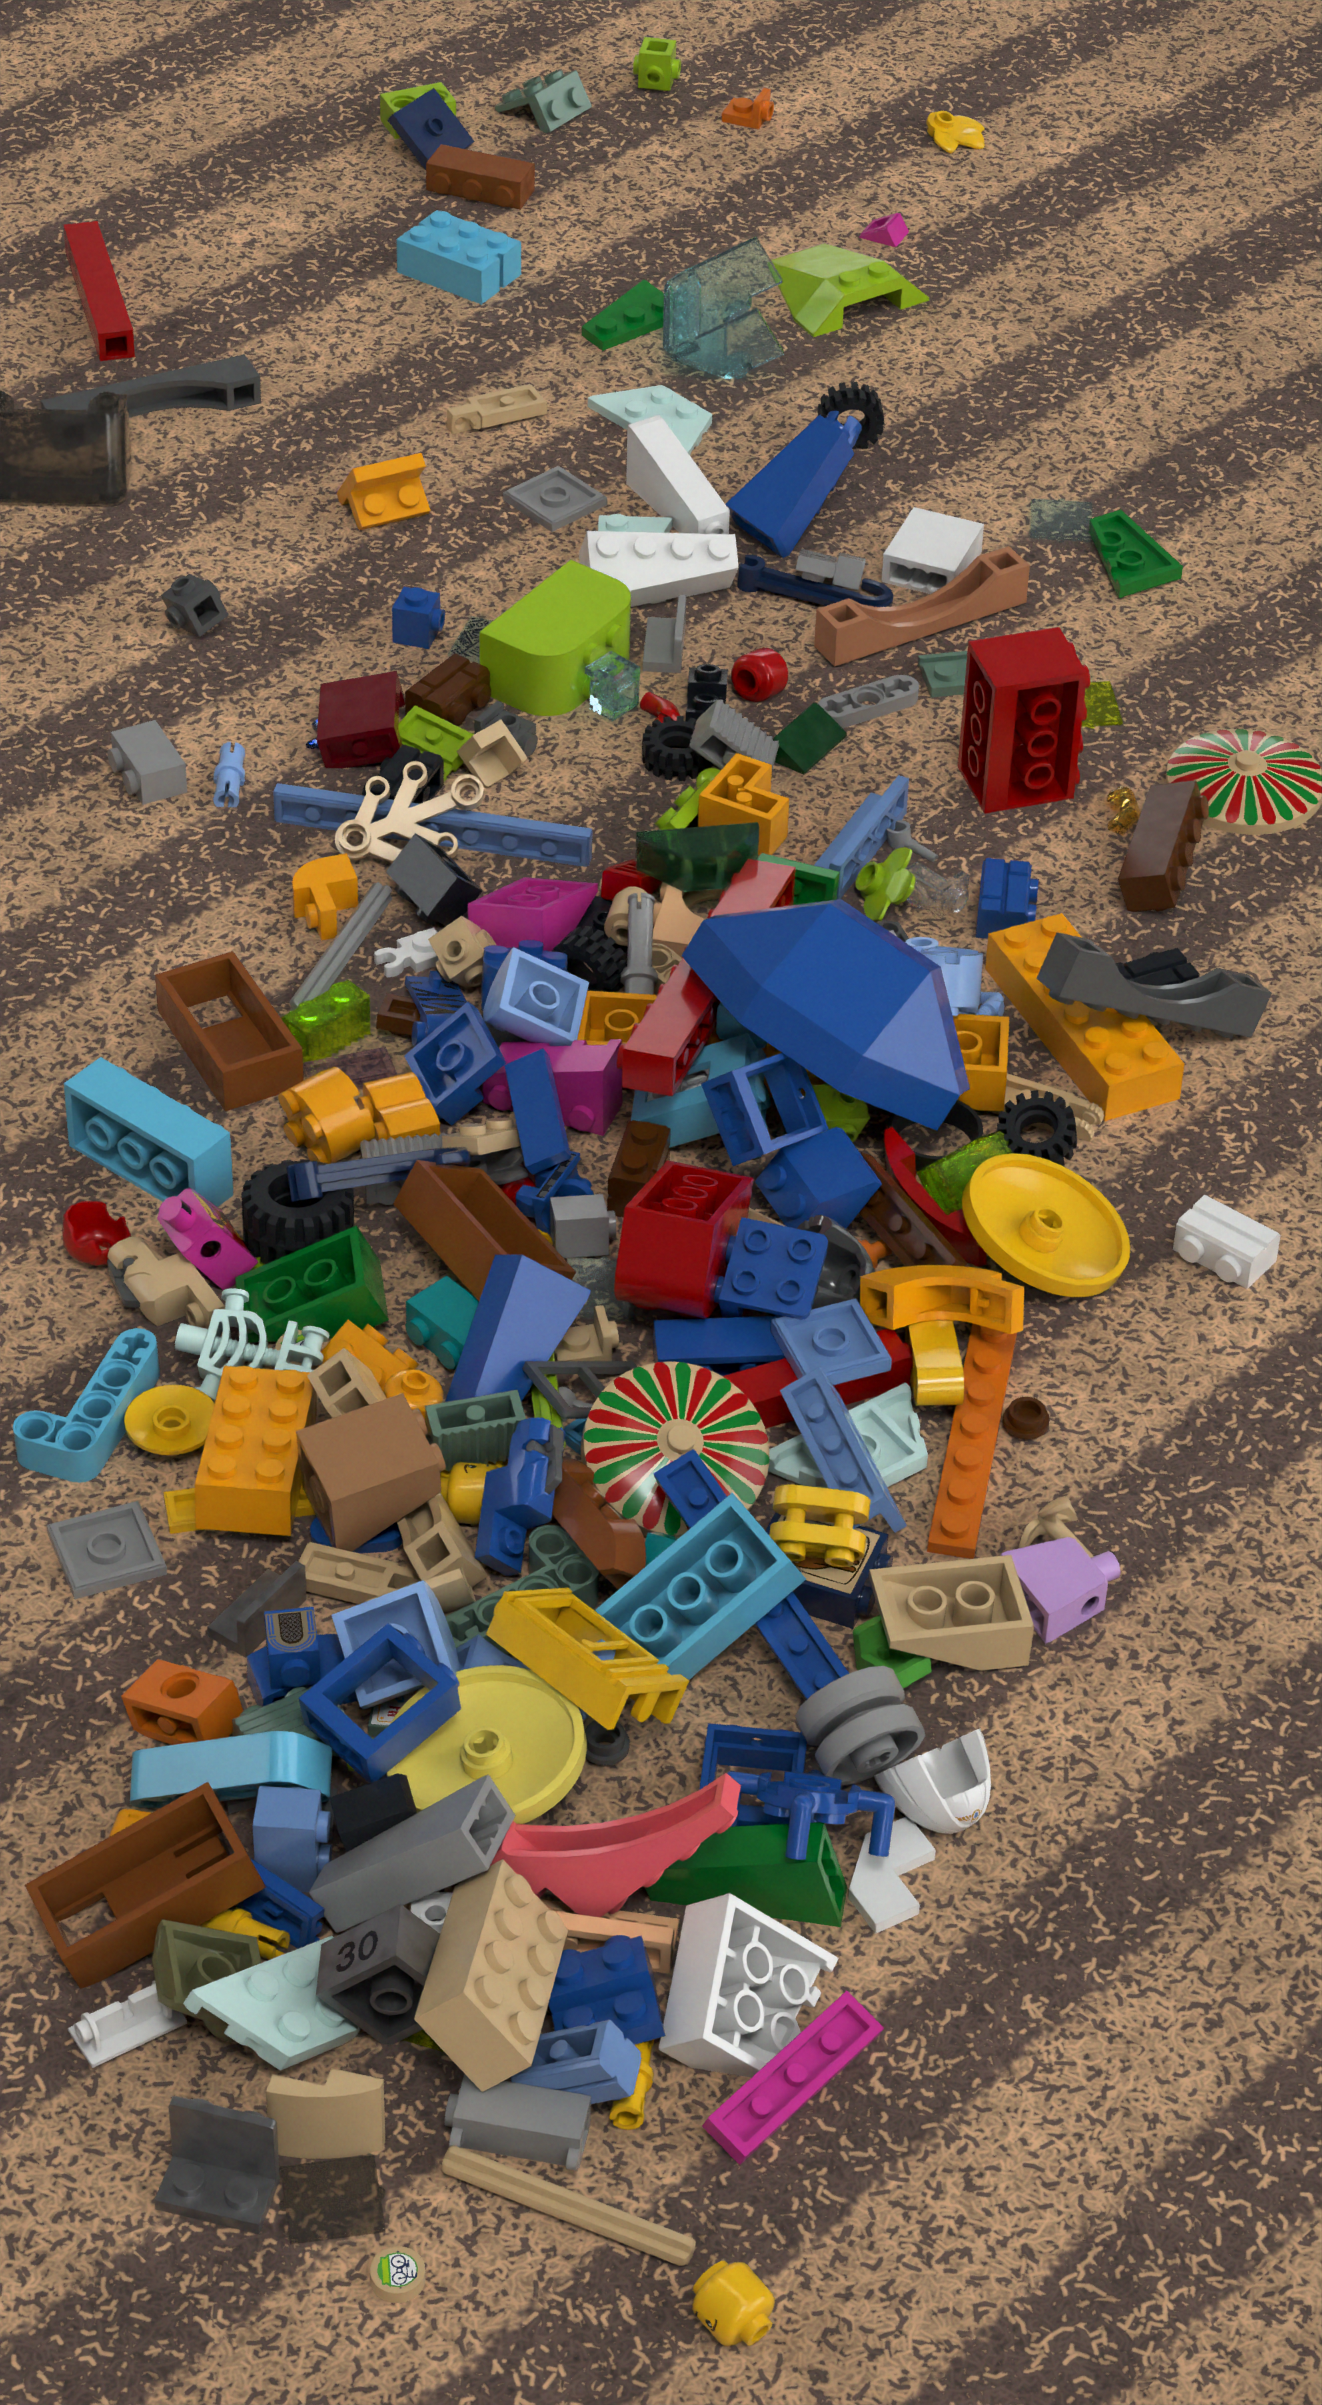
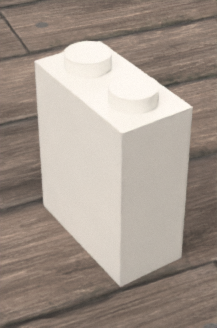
M913 507L883 554L882 582L932 594L957 577L981 554L984 524Z

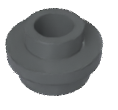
M596 1720L592 1721L585 1729L587 1739L586 1759L598 1765H613L622 1761L627 1756L630 1749V1739L618 1721L612 1730H607ZM601 1742H608V1743H611V1744L603 1745V1744H599V1743H601Z

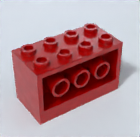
M1060 627L968 641L958 768L984 814L1074 799L1075 785H1078L1080 782V772L1077 764L1078 755L1083 751L1081 727L1082 721H1085L1087 718V708L1084 699L1085 690L1090 687V673L1088 667L1080 662L1071 641L1068 642Z

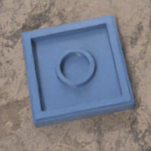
M856 1298L811 1309L810 1315L803 1320L786 1316L771 1320V1333L798 1379L818 1367L823 1370L832 1385L891 1371L892 1358Z

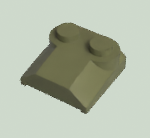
M162 1919L157 1926L152 1956L158 2001L170 2009L203 2019L204 2024L215 2037L229 2042H236L224 2034L229 2024L201 2007L197 2014H194L183 2003L193 1989L260 1964L261 1958L257 1937Z

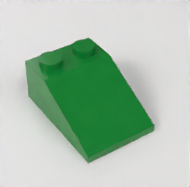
M357 1225L235 1277L236 1289H242L249 1293V1301L244 1303L243 1310L254 1312L263 1320L267 1342L278 1341L285 1334L289 1320L297 1322L298 1330H302L305 1326H315L324 1329L329 1333V1339L334 1337L348 1319L361 1330L367 1324L374 1328L389 1320L380 1260ZM246 1328L248 1343L259 1342V1335L253 1330Z

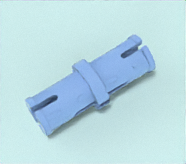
M231 742L223 744L220 748L219 764L215 767L213 778L216 784L213 797L216 807H224L225 797H229L228 807H237L239 804L240 785H244L245 770L243 769L245 749L239 743L235 742L233 753L230 752Z

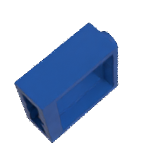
M784 1053L746 1065L701 1083L732 1166L829 1130L806 1069ZM764 1073L787 1134L772 1140L747 1079ZM801 1088L805 1090V1096L802 1095Z
M389 1623L298 1698L304 1724L325 1744L332 1747V1750L368 1783L379 1780L461 1710L458 1693L460 1683L453 1671L444 1663L436 1665L426 1656L422 1645L414 1636L409 1633L402 1635ZM395 1659L430 1691L372 1739L344 1714L337 1705L390 1660Z
M708 1723L699 1790L716 1780L718 1765L805 1773L807 1742L802 1732ZM740 1804L737 1826L789 1824L790 1817L766 1814L763 1812L764 1807Z

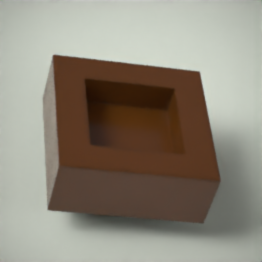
M386 993L377 1014L376 1028L387 1030L398 1036L412 1035L414 1021H420L421 1014L412 998Z

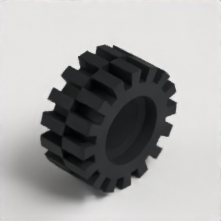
M851 381V388H846L845 382L839 383L840 390L838 391L832 386L828 389L829 397L823 394L820 398L821 404H818L817 408L818 416L821 415L826 418L830 411H839L840 415L847 410H859L864 413V418L859 421L862 430L852 449H856L858 445H861L862 449H867L868 440L875 444L878 441L877 434L882 435L884 425L881 399H878L877 392L874 389L870 392L869 386L864 383L861 389H859L858 382Z
M668 716L663 717V723L657 719L652 722V727L648 725L645 728L642 739L643 764L645 763V768L648 771L653 770V775L657 777L665 774V780L672 781L673 776H678L679 781H686V775H689L691 779H695L698 777V772L708 767L711 768V762L689 747L697 719L690 718L686 722L684 721V716H677V721H672L671 717Z
M586 926L583 930L581 927H578L571 931L551 951L562 952L567 955V972L588 981V991L618 992L624 986L620 982L621 972L627 967V960L620 959L624 952L621 948L614 949L612 945L616 941L613 938L603 939L605 932L599 929L593 934L592 927Z
M1038 1090L1031 1091L1030 1099H1025L1023 1093L1016 1095L1017 1105L1009 1100L1005 1104L1006 1112L1000 1111L998 1116L997 1132L1001 1154H1027L1065 1166L1064 1157L1071 1160L1074 1155L1073 1148L1077 1147L1076 1121L1072 1108L1070 1106L1066 1107L1065 1100L1060 1096L1054 1102L1053 1093L1048 1091L1045 1092L1044 1098H1039ZM1033 1123H1045L1054 1129L1051 1138L1038 1143L1025 1141L1020 1134L1023 1128Z

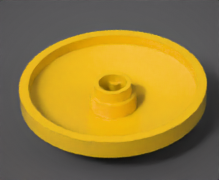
M1011 1153L997 1155L981 1163L964 1188L962 1195L963 1214L967 1226L977 1243L1004 1270L1037 1289L1066 1297L1094 1296L1112 1287L1128 1264L1130 1240L1121 1217L1099 1190L1084 1178L1062 1165L1027 1154Z

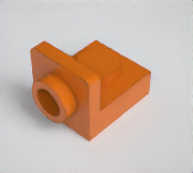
M763 88L754 102L748 98H733L722 112V122L759 129L764 121H770L773 116L774 102L770 101L771 89Z

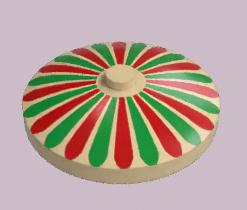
M1224 729L1203 733L1181 744L1173 752L1167 764L1166 784L1197 781L1201 796H1206L1209 806V815L1203 821V824L1217 830L1245 835H1263L1286 831L1310 819L1322 803V769L1318 762L1299 745L1271 733L1249 729Z
M684 1362L650 1363L636 1367L617 1377L600 1393L586 1419L581 1439L582 1463L594 1471L593 1485L607 1500L602 1507L609 1504L622 1519H634L645 1537L648 1532H661L680 1538L689 1530L654 1477L653 1473L690 1450L695 1449L726 1496L728 1497L733 1493L744 1507L750 1511L766 1481L770 1459L765 1426L747 1396L737 1386L718 1373Z

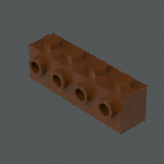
M1196 780L1150 786L1118 877L1128 911H1163L1168 908H1175L1180 891L1185 889V876L1188 867L1193 864L1195 845L1201 840V827L1203 821L1209 815L1207 798L1205 795L1201 796Z

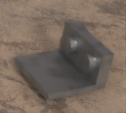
M173 2096L168 2106L172 2158L154 2199L155 2209L260 2234L280 2182L277 2122L255 2111L242 2112L213 2105L204 2099H187Z

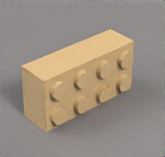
M504 1859L491 1865L487 1871L455 1885L414 2020L481 2092L532 2066L568 1933L560 1916L555 1911L549 1910L532 1891L528 1881L522 1875L516 1874Z

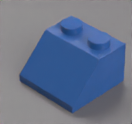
M839 1127L780 1148L755 1180V1183L784 1225L796 1229L805 1220L809 1221V1217H815V1215H825L846 1229L882 1185L845 1131Z

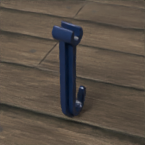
M745 555L744 564H739L737 587L744 592H756L761 589L825 606L848 598L860 604L874 607H892L894 595L891 589L875 580L867 578L862 580L861 588L877 595V597H870L765 567L764 559L757 555Z
M445 1147L318 1165L317 1161L286 1166L292 1202L323 1197L322 1192L406 1180L416 1160L436 1162V1165L466 1167L470 1164L471 1154L466 1147Z

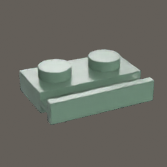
M967 651L918 655V667L922 672V677L931 698L964 694Z

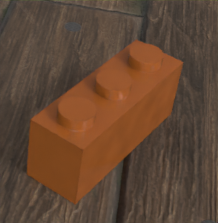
M441 144L426 163V190L521 210L535 191V163Z

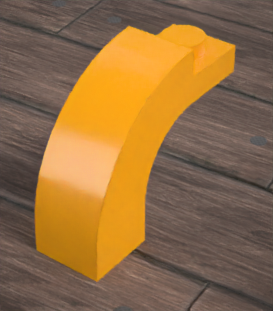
M951 1265L905 1266L880 1270L860 1276V1306L870 1323L892 1330L923 1321L954 1320L1014 1334L1023 1331L1024 1286L1003 1281L1002 1273L981 1268Z

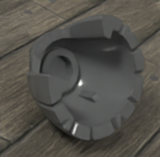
M825 1215L809 1217V1221L805 1220L797 1229L821 1233L828 1239V1250L812 1309L855 1298L860 1304V1276L875 1272L867 1251L847 1229Z

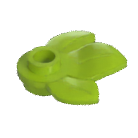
M901 847L895 849L884 862L876 863L871 861L860 870L856 878V888L865 899L863 906L865 914L874 922H880L884 918L890 904H900L906 901L915 888V876L906 869L912 856V850L909 848Z

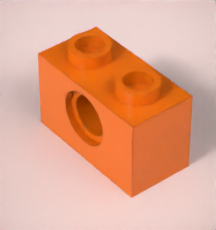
M157 1659L121 1696L133 1730L148 1738L171 1745L229 1737L233 1733L232 1719L239 1717L244 1711L233 1680Z

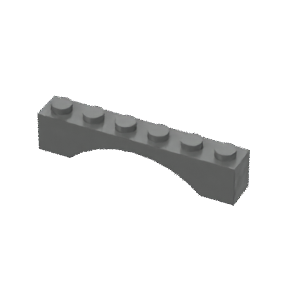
M245 354L49 398L41 400L43 429L56 449L62 450L92 443L99 435L114 425L129 418L153 411L190 407L231 411L261 404L260 375Z
M1059 932L1056 933L1036 978L1050 989V997L1064 1004L1072 1005L1074 1000L1080 1001L1097 1011L1105 1012L1107 1007L1113 1008L1117 1012L1135 1019L1138 1018L1139 1014H1142L1163 1025H1170L1171 1021H1175L1196 1032H1201L1202 1028H1208L1214 1033L1230 1039L1233 1038L1234 1034L1252 1038L1272 994L1271 991L1250 975L1216 968L1201 977L1179 984L1163 986L1139 984L1125 979L1119 972L1113 958L1090 939Z

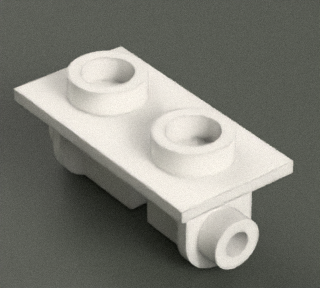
M154 1980L151 1986L129 1995L128 2000L119 2003L117 2001L91 2014L88 2012L81 2014V2021L69 2027L68 2032L91 2067L94 2068L187 2024V2020L181 2012L170 2009L158 2001Z

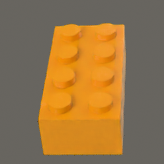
M224 1366L195 1480L196 1529L291 1536L302 1485L296 1431L314 1425L317 1417V1393L307 1376L310 1372L260 1369L249 1366Z

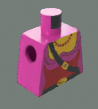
M192 1188L184 1189L178 1196L168 1197L161 1204L157 1220L186 1259L222 1290L232 1287L236 1283L235 1277L249 1272L258 1263V1260L223 1211ZM208 1241L220 1243L219 1251L215 1255L212 1254L214 1250L205 1244Z

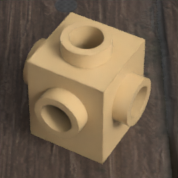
M460 916L428 940L439 959L435 964L442 977L449 983L453 981L468 989L482 984L484 948L496 945V943L486 930H481L477 924Z

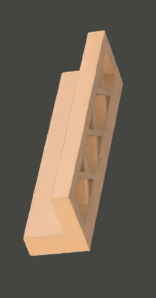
M540 1899L549 1910L555 1911L560 1916L568 1930L563 1950L573 1949L581 1953L603 1947L609 1938L616 1935H625L630 1937V1939L642 1935L653 1972L670 1974L679 1919L621 1910L611 1915L606 1913L602 1917L580 1915L575 1913L564 1902Z

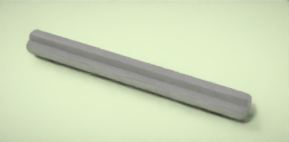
M377 882L370 887L290 1000L291 1014L307 1018L313 1013L392 900L390 895L392 889L390 886H383Z

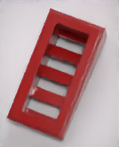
M631 859L608 867L602 873L601 898L613 901L615 895L627 887H639L648 894H652L662 883L663 878L668 877V867L637 859Z

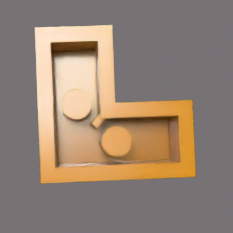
M736 753L699 795L698 834L731 844L734 847L757 855H761V853L773 855L788 835L789 798L771 792L772 765Z

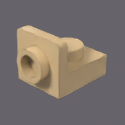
M604 1305L594 1306V1324L569 1327L554 1351L555 1361H612V1348L619 1347V1335L615 1320L608 1321Z

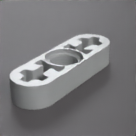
M894 675L825 697L818 704L842 728H846L915 705L918 701L919 683L916 679L907 675ZM870 701V702H873V703H876V704H874V705H864V704H861L860 702Z

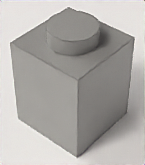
M603 1194L550 1197V1236L553 1241L552 1246L563 1258L609 1255V1238L616 1237V1217L614 1211H607Z

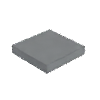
M556 466L503 492V500L551 532L607 505V497L560 466Z
M139 1501L47 1525V1534L74 1600L167 1575V1566Z

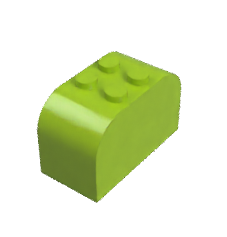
M569 560L479 632L480 664L487 667L490 672V697L523 712L537 716L562 715L576 709L588 698H595L602 686L611 679L616 680L621 676L629 662L631 593L628 587L616 578L576 561Z

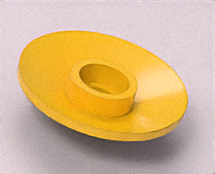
M185 1385L154 1387L138 1395L129 1404L124 1416L125 1430L130 1440L145 1451L159 1455L188 1453L205 1444L215 1403L204 1392Z

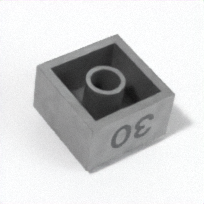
M401 1904L321 1944L316 1996L382 2044H395L423 2030L414 2020L440 1933Z

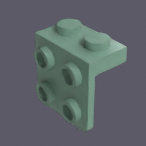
M559 69L544 76L545 80H542L540 76H536L523 82L524 89L520 91L519 88L503 94L501 96L503 101L494 107L499 113L529 104L540 131L548 133L591 108L592 105L577 70L563 74L562 69Z

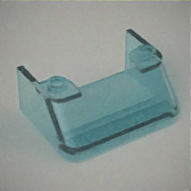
M756 236L674 275L665 284L663 348L672 361L724 379H739L746 375L748 371L784 355V350L758 308L749 311L753 296L783 283L782 277Z

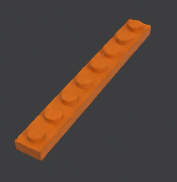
M972 1323L963 1367L964 1401L963 1405L955 1406L927 1552L974 1559L1017 1333L1008 1334Z

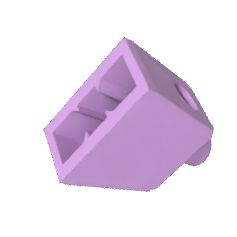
M1070 1537L1001 1553V1556L1012 1555L1034 1624V1630L1045 1644L1105 1610L1108 1582L1119 1578L1121 1573L1118 1560L1112 1552L1107 1551L1090 1558L1076 1539Z

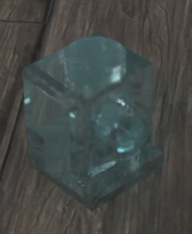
M610 651L585 667V674L591 677L590 709L614 721L639 705L640 666Z

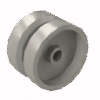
M875 1666L851 1672L830 1682L812 1694L800 1706L795 1715L797 1724L807 1744L818 1748L815 1758L824 1776L841 1779V1785L854 1784L892 1768L920 1746L925 1737L924 1728L913 1707L902 1704L905 1699V1693L893 1669L886 1666Z

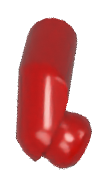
M647 692L641 699L640 708L656 716L655 720L658 719L661 723H663V717L670 716L672 721H677V716H680L677 707L672 702L652 692Z

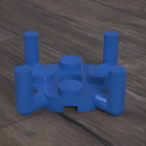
M811 1770L808 1773L785 1772L784 1781L772 1782V1772H765L760 1775L735 1771L727 1773L741 1785L737 1804L738 1815L730 1827H735L738 1824L741 1793L757 1795L756 1797L764 1802V1813L778 1817H790L785 1857L797 1860L806 1859L810 1823L844 1824L846 1815L858 1810L873 1812L868 1853L880 1857L889 1856L895 1811V1800L890 1794L861 1790L855 1784H852L849 1792L841 1790V1779L824 1776L819 1770Z

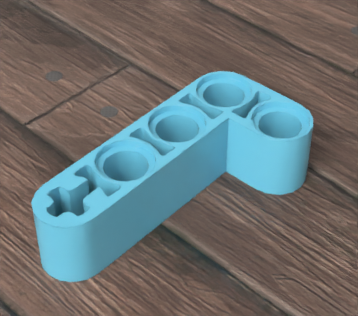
M141 1328L122 1332L116 1338L67 1417L37 1410L19 1415L14 1421L13 1433L17 1460L21 1466L71 1482L81 1483L94 1479L101 1472L126 1432L124 1416L127 1407L138 1395L153 1388L159 1379L160 1368L155 1335Z
M270 1731L136 1750L132 1753L130 1804L138 1808H162L206 1782H209L219 1801L257 1797L259 1786L321 1790V1803L330 1800L332 1747L295 1732Z

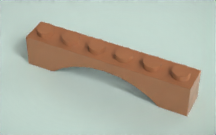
M1008 546L977 556L963 572L947 585L911 603L894 607H874L860 604L848 598L816 609L814 647L835 667L1024 604L1027 601L1030 565Z

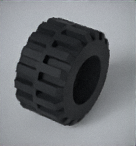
M284 1160L280 1164L272 1163L264 1166L263 1171H256L251 1175V1180H247L244 1183L243 1192H241L243 1241L255 1257H260V1262L267 1264L354 1227L353 1188L322 1192L323 1197L292 1202L286 1166L310 1162V1160ZM320 1161L317 1162L318 1165H324V1164H326V1163H323V1162H320Z

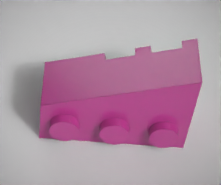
M610 1039L607 1045H587L586 1040H574L571 1046H550L549 1043L535 1042L501 1043L499 1049L507 1062L506 1064L543 1048L550 1056L564 1125L580 1131H587L601 1136L605 1135L623 1104L622 1070L617 1069V1055L622 1039ZM503 1066L483 1083V1103L492 1105L498 1110L514 1111L506 1071Z

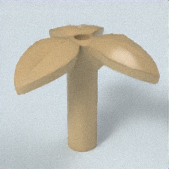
M1067 1496L1059 1497L1043 1507L1037 1514L1038 1518L1033 1519L1025 1527L1019 1542V1548L1030 1546L1039 1535H1049L1053 1540L1070 1537L1076 1539L1090 1558L1094 1557L1064 1524L1078 1520L1071 1501Z

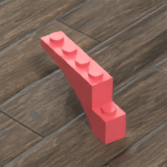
M725 1773L699 1791L674 1803L640 1815L603 1823L551 1826L516 1824L513 1821L491 1865L504 1859L516 1874L522 1875L528 1881L532 1891L538 1898L548 1889L577 1914L602 1917L606 1913L611 1915L620 1910L628 1897L642 1886L648 1888L655 1884L662 1876L664 1870L678 1859L685 1861L696 1852L701 1842L713 1833L721 1834L725 1832L737 1818V1804L741 1785Z

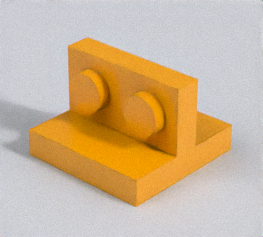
M422 453L361 466L351 470L338 490L337 496L341 505L350 504L359 530L429 514L431 510L419 477L426 467Z

